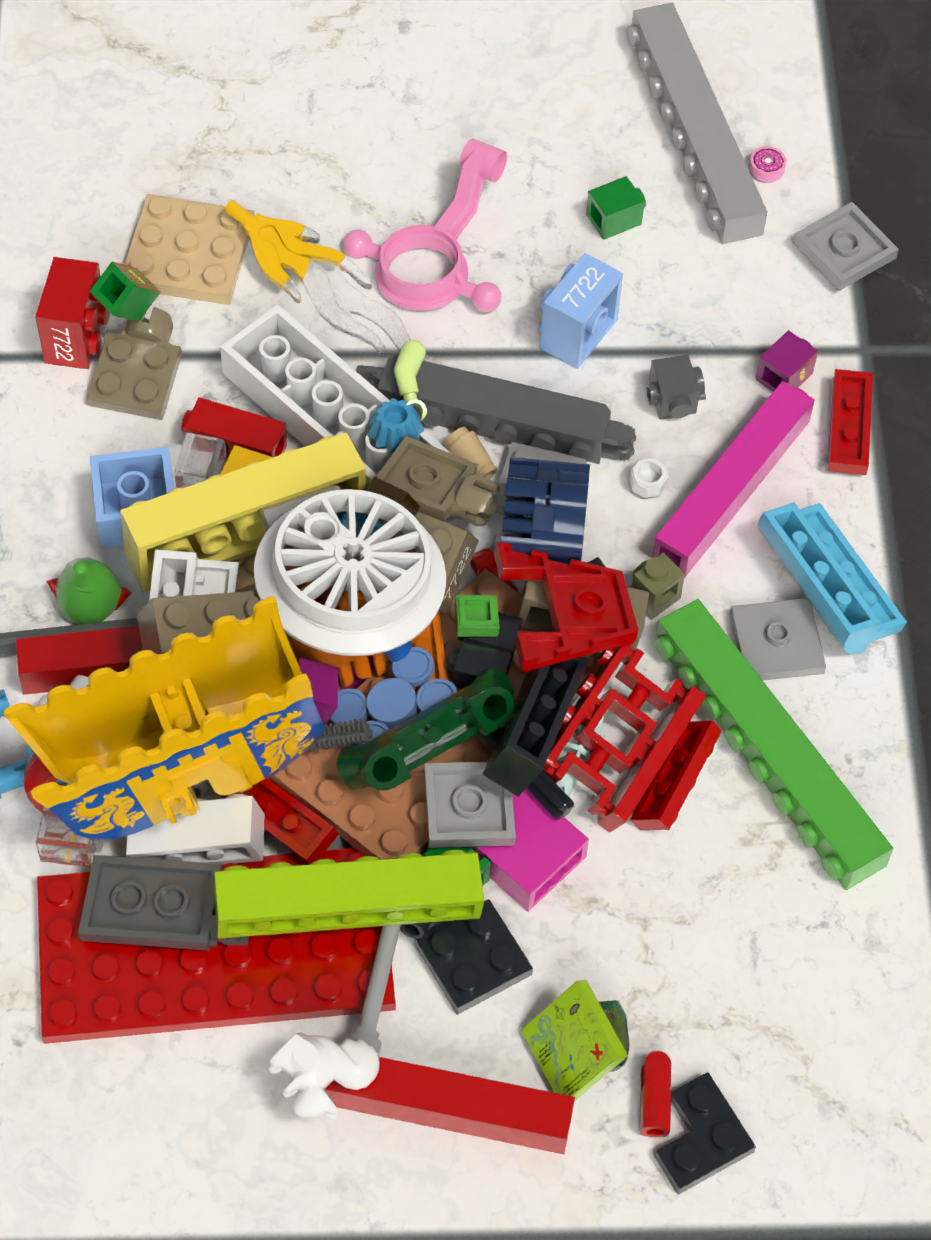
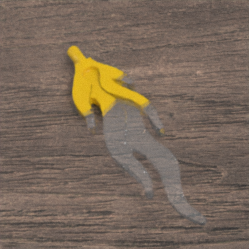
M234 200L227 203L224 212L244 227V233L251 242L256 262L262 273L271 282L288 293L294 302L301 303V293L295 281L283 268L291 270L303 283L314 307L325 321L339 331L373 346L380 357L386 356V348L381 337L366 325L353 319L350 313L362 316L379 326L389 336L399 351H401L406 341L411 340L401 318L395 310L384 303L369 298L348 282L341 271L349 274L363 288L367 290L372 288L371 279L360 269L356 262L346 254L335 249L316 245L320 242L318 232L294 221L269 218L259 213L253 216ZM425 355L423 361L442 365V362Z

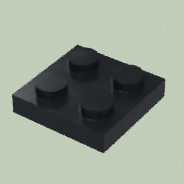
M490 899L484 901L479 919L445 921L426 931L422 938H414L415 947L457 1015L533 974V967Z

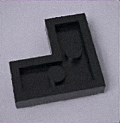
M709 1072L671 1092V1103L690 1132L656 1150L654 1157L679 1195L753 1154L756 1145Z

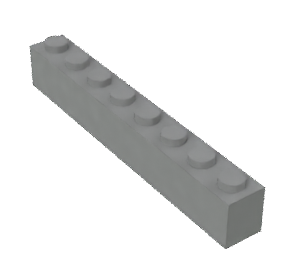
M674 3L633 10L632 26H628L627 29L629 43L631 47H636L639 53L640 68L642 72H647L650 78L649 84L652 96L654 98L658 97L660 101L662 119L665 124H670L673 144L676 150H681L684 156L685 172L688 177H693L696 196L698 202L704 204L707 209V219L711 231L717 232L721 244L763 236L767 218L766 207Z

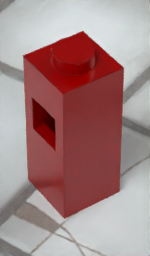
M198 397L192 411H186L181 424V431L185 433L188 450L227 461L234 445L271 457L279 456L287 447L285 422Z

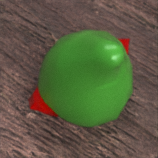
M76 558L67 563L59 578L46 581L56 597L63 615L68 620L77 624L104 621L114 610H118L132 594L129 589L120 585L117 577L106 564L92 558Z

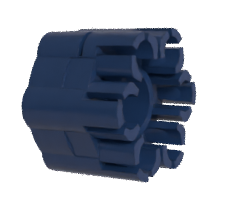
M510 457L505 495L526 497V501L505 499L504 514L524 515V518L503 517L502 532L522 533L523 536L504 534V536H501V542L512 544L511 551L531 555L533 549L547 553L549 560L570 564L571 559L581 561L590 464Z

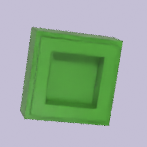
M497 595L455 596L454 607L457 637H498L500 626Z

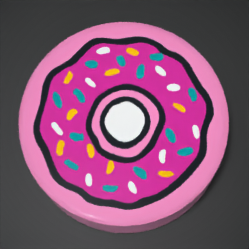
M760 147L751 155L749 171L759 181L775 182L784 175L786 157L780 150L774 147Z

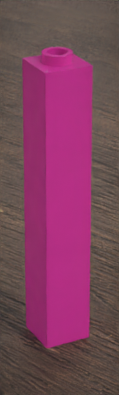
M782 381L656 535L652 557H658L664 553L685 573L686 577L808 425L815 399L808 396L802 389L794 388Z

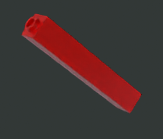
M139 625L16 639L18 676L23 695L49 692L55 687L69 685L77 675L89 677L92 672L101 668H111L116 672L128 669L130 658L143 650Z
M379 1057L380 1067L375 1080L366 1088L358 1090L348 1089L333 1080L324 1090L337 1108L565 1155L575 1097L383 1057Z

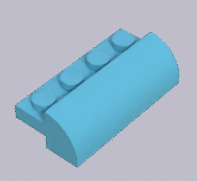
M794 502L762 513L758 522L759 531L846 653L858 654L865 652L870 642L903 630L907 621L821 503L799 509Z

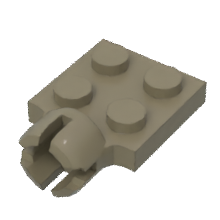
M154 307L150 320L145 318L144 314L139 322L128 319L126 327L121 333L107 332L87 396L89 406L163 420L182 356L181 346L169 343L174 326L171 316L167 312Z
M408 436L404 437L376 476L408 492L420 505L418 512L443 522L450 516H456L459 520L480 527L485 526L489 521L487 519L492 517L498 503L495 493L500 492V486L495 481L476 474L478 464Z

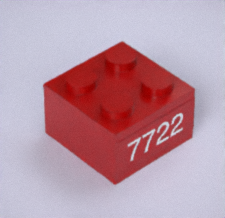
M53 257L35 316L44 363L89 369L93 355L99 354L102 341L100 329L102 325L108 324L110 312L90 292L101 276L99 263Z

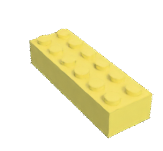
M346 432L334 437H324L317 443L299 449L287 450L279 456L261 462L249 463L241 469L224 475L211 476L203 482L186 488L173 489L165 495L148 501L135 502L129 507L120 510L125 557L143 593L149 591L151 587L155 549L197 553L198 559L228 562L257 552L259 544L266 533L260 508L332 485L339 486L340 490L353 489L365 491L366 467Z

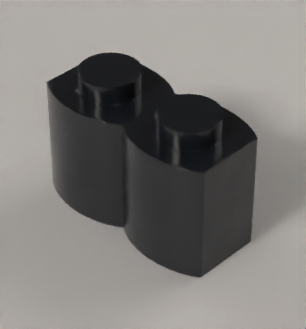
M498 612L500 626L498 637H458V640L463 641L460 649H452L447 667V672L454 673L452 683L456 688L463 689L469 686L477 675L485 669H497L508 676L516 651L515 640L517 633L521 632L523 618Z

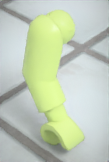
M408 340L401 348L394 366V374L400 396H403L407 405L416 406L419 409L421 422L426 417L427 408L422 401L417 399L419 390L416 375L425 358L426 350L420 341Z

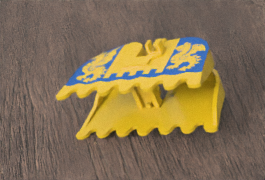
M274 596L257 602L253 607V614L247 619L239 620L232 615L220 617L214 621L212 631L207 636L197 637L193 633L180 634L171 641V649L164 654H156L151 650L140 651L130 658V666L124 671L116 672L111 668L97 669L88 677L89 683L84 688L74 689L69 685H61L49 691L47 702L42 706L33 707L29 703H18L7 707L3 711L5 718L26 741L56 779L70 784L61 786L56 782H48L39 785L30 791L32 797L54 813L76 835L92 840L116 839L135 834L167 819L172 825L177 822L175 815L179 813L182 817L189 814L191 816L197 814L200 807L193 785L206 779L209 780L212 788L219 795H230L239 791L241 793L251 789L252 785L280 772L294 762L325 731L324 724L313 700L310 680L307 674H302L283 629L278 604Z

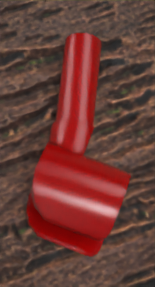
M484 549L473 554L470 565L476 576L484 569H487L499 578L492 550ZM502 580L515 591H519L510 580Z

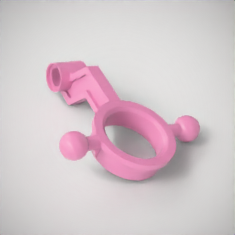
M470 139L466 143L460 157L461 174L455 198L435 226L414 225L405 227L393 233L381 246L373 243L371 237L365 231L353 230L343 240L345 253L355 259L368 256L377 260L375 270L377 286L381 294L388 301L401 308L415 311L433 310L451 303L461 294L472 299L474 306L480 311L491 312L500 305L502 298L500 289L490 282L476 285L467 281L468 266L457 238L477 212L484 182L486 180L497 182L503 174L507 163V152L476 139ZM416 248H429L442 252L454 265L452 271L447 276L426 284L402 281L395 277L389 268L397 256Z

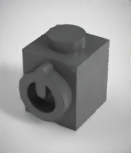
M689 354L651 360L646 394L649 404L655 405L659 419L683 418L690 414H696L698 401L706 400L702 370L699 366L692 367Z

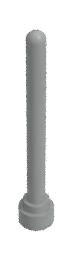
M401 925L382 927L359 1026L354 1027L353 1032L347 1035L348 1039L354 1041L361 1039L369 1046H372L376 1050L378 1057L382 1042L378 1039L379 1032L376 1031Z

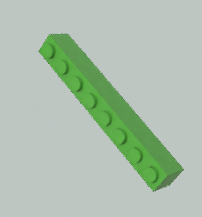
M696 599L659 619L654 640L658 653L663 659H669L675 666L678 677L686 689L695 686L706 695L701 703L706 716L710 720L717 721L724 730L729 746L735 752L740 751L748 762L749 770L754 779L766 785L773 794V801L777 809L783 815L788 814L795 823L803 843L809 848L813 847L822 858L823 867L830 878L835 881L838 880L847 891L887 867L894 849L702 602Z

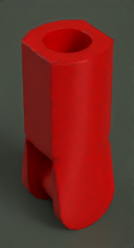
M662 1051L649 1053L641 1068L640 1134L647 1137H667L671 1130V1090L669 1089L671 1086V1059Z

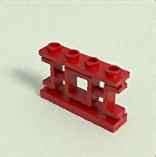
M633 643L604 650L598 656L596 662L601 666L595 675L589 673L577 688L576 693L580 698L574 707L570 704L543 768V771L555 783L560 781L568 772L597 794L586 811L592 815H599L600 818L597 824L609 833L627 822L706 697L695 686L685 690L682 687L683 682L678 678L669 683L663 691L635 669L644 652L639 648L633 650L631 648ZM620 662H622L623 665L615 675V678L632 690L628 698L625 699L612 688L603 694L600 699L597 698ZM647 701L658 711H661L673 701L672 706L650 738L649 736L658 723L642 712L640 708ZM608 709L637 731L624 753L594 731ZM579 724H582L574 740L591 752L589 758L584 762L570 751L557 762L556 759ZM606 763L621 774L633 763L634 765L609 802L608 800L617 786L599 773L601 768Z

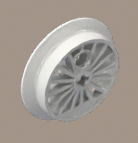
M345 489L313 496L282 515L272 524L257 549L254 562V583L260 601L267 597H275L283 629L292 638L309 647L327 653L365 656L400 647L421 634L437 615L444 599L446 570L438 545L428 531L406 508L385 496L373 492ZM336 512H346L347 528L341 524ZM355 512L369 514L358 537H356ZM379 518L387 521L385 525L371 535ZM299 527H302V528L304 529V531L301 532V531H298L297 529H298ZM399 531H401L402 533L405 534V535H402V536H399V537H395V538L390 539L392 536H394V535H395L397 532H399ZM285 544H287V545L293 546V547L298 548V549H283V548H284ZM416 549L417 553H406L405 551ZM284 566H302V567H299V568H296V569H292V570L286 571ZM315 580L302 591L296 587V585ZM334 584L325 605L314 601V599ZM361 590L367 603L358 610L357 591ZM343 591H348L349 611L335 609Z

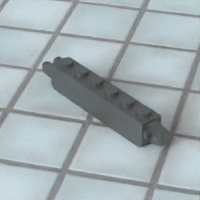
M398 354L388 358L385 368L357 366L355 371L389 400L394 398L397 401L404 400L403 396H400L394 374V366L398 359ZM428 361L422 362L416 375L419 390L417 399L422 401L427 408L426 417L421 422L429 426H442L454 430L466 427L469 432L475 431L476 435L496 439L504 444H511V442L584 458L587 459V462L600 464L601 457L613 460L619 459L625 462V460L629 461V458L634 455L633 442L636 441L637 437L635 429L628 424L624 425L622 422L610 420L611 411L604 403ZM413 406L420 415L419 409L416 406Z

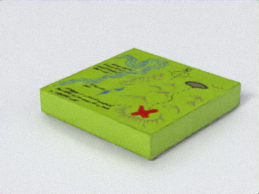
M577 980L521 1029L554 1093L573 1096L575 1101L628 1057L587 980Z

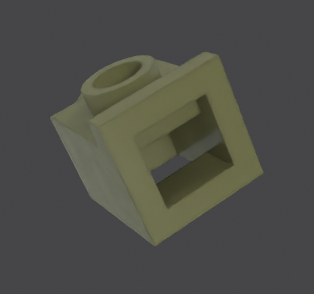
M664 553L658 557L645 560L633 572V581L630 587L649 592L646 616L650 620H653L681 599L685 573Z

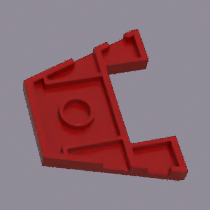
M496 543L494 556L500 580H541L554 632L517 633L515 647L521 671H531L636 641L639 629L622 571L571 559L570 564L549 560L545 552L532 549L531 555L511 551L512 544Z

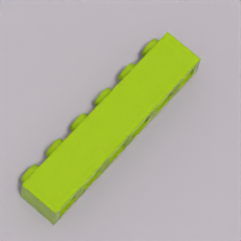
M450 850L437 856L407 853L396 859L382 860L374 856H365L356 859L354 862L336 863L330 859H322L311 863V865L292 866L289 863L280 862L271 864L267 868L259 869L231 866L223 871L214 872V899L218 939L479 919L484 905L478 853H465L462 850Z

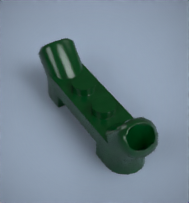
M490 668L481 671L469 686L365 744L342 749L336 762L339 777L351 790L369 786L385 791L395 788L412 778L410 771L478 732L486 736L505 725L511 719L515 707L513 699L514 690L511 681L500 670Z

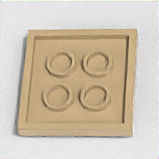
M147 194L124 265L138 268L162 295L230 305L249 238L244 233V227L224 212L225 206ZM246 209L254 216V210Z

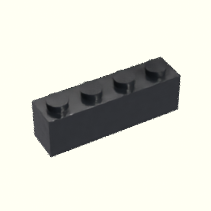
M582 656L527 672L514 701V713L511 719L503 726L482 775L517 797L521 795L545 766L588 659Z

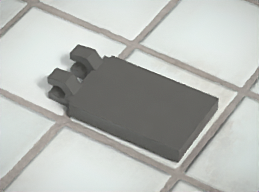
M94 855L78 930L81 941L210 951V947H217L218 941L226 945L248 946L249 936L218 939L214 899V872L223 871L221 864Z

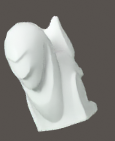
M299 1032L270 1059L271 1066L268 1068V1071L271 1074L285 1071L290 1076L291 1081L284 1088L283 1097L287 1099L300 1093L293 1107L297 1116L309 1119L326 1117L330 1120H335L338 1109L324 1091L326 1087L334 1080L348 1089L358 1090L366 1088L375 1080L379 1072L380 1062L376 1050L361 1039L354 1041L347 1038L339 1045L325 1036L305 1035Z

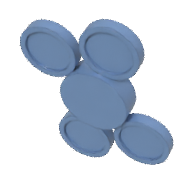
M411 647L410 652L405 658L393 662L392 669L395 678L385 679L377 683L370 690L367 699L362 692L356 689L349 688L338 691V708L330 718V721L333 725L335 722L339 725V721L344 724V721H347V724H349V720H352V723H354V719L359 722V718L364 721V718H367L369 713L373 721L367 722L373 731L372 739L417 715L418 709L422 712L457 692V689L452 682L446 679L428 681L435 670L433 658L427 650L420 647ZM422 685V686L420 687V689L418 690L417 696H416V693H415L413 687ZM362 743L354 744V745H350V746H351V747H352V746H357V745H361Z

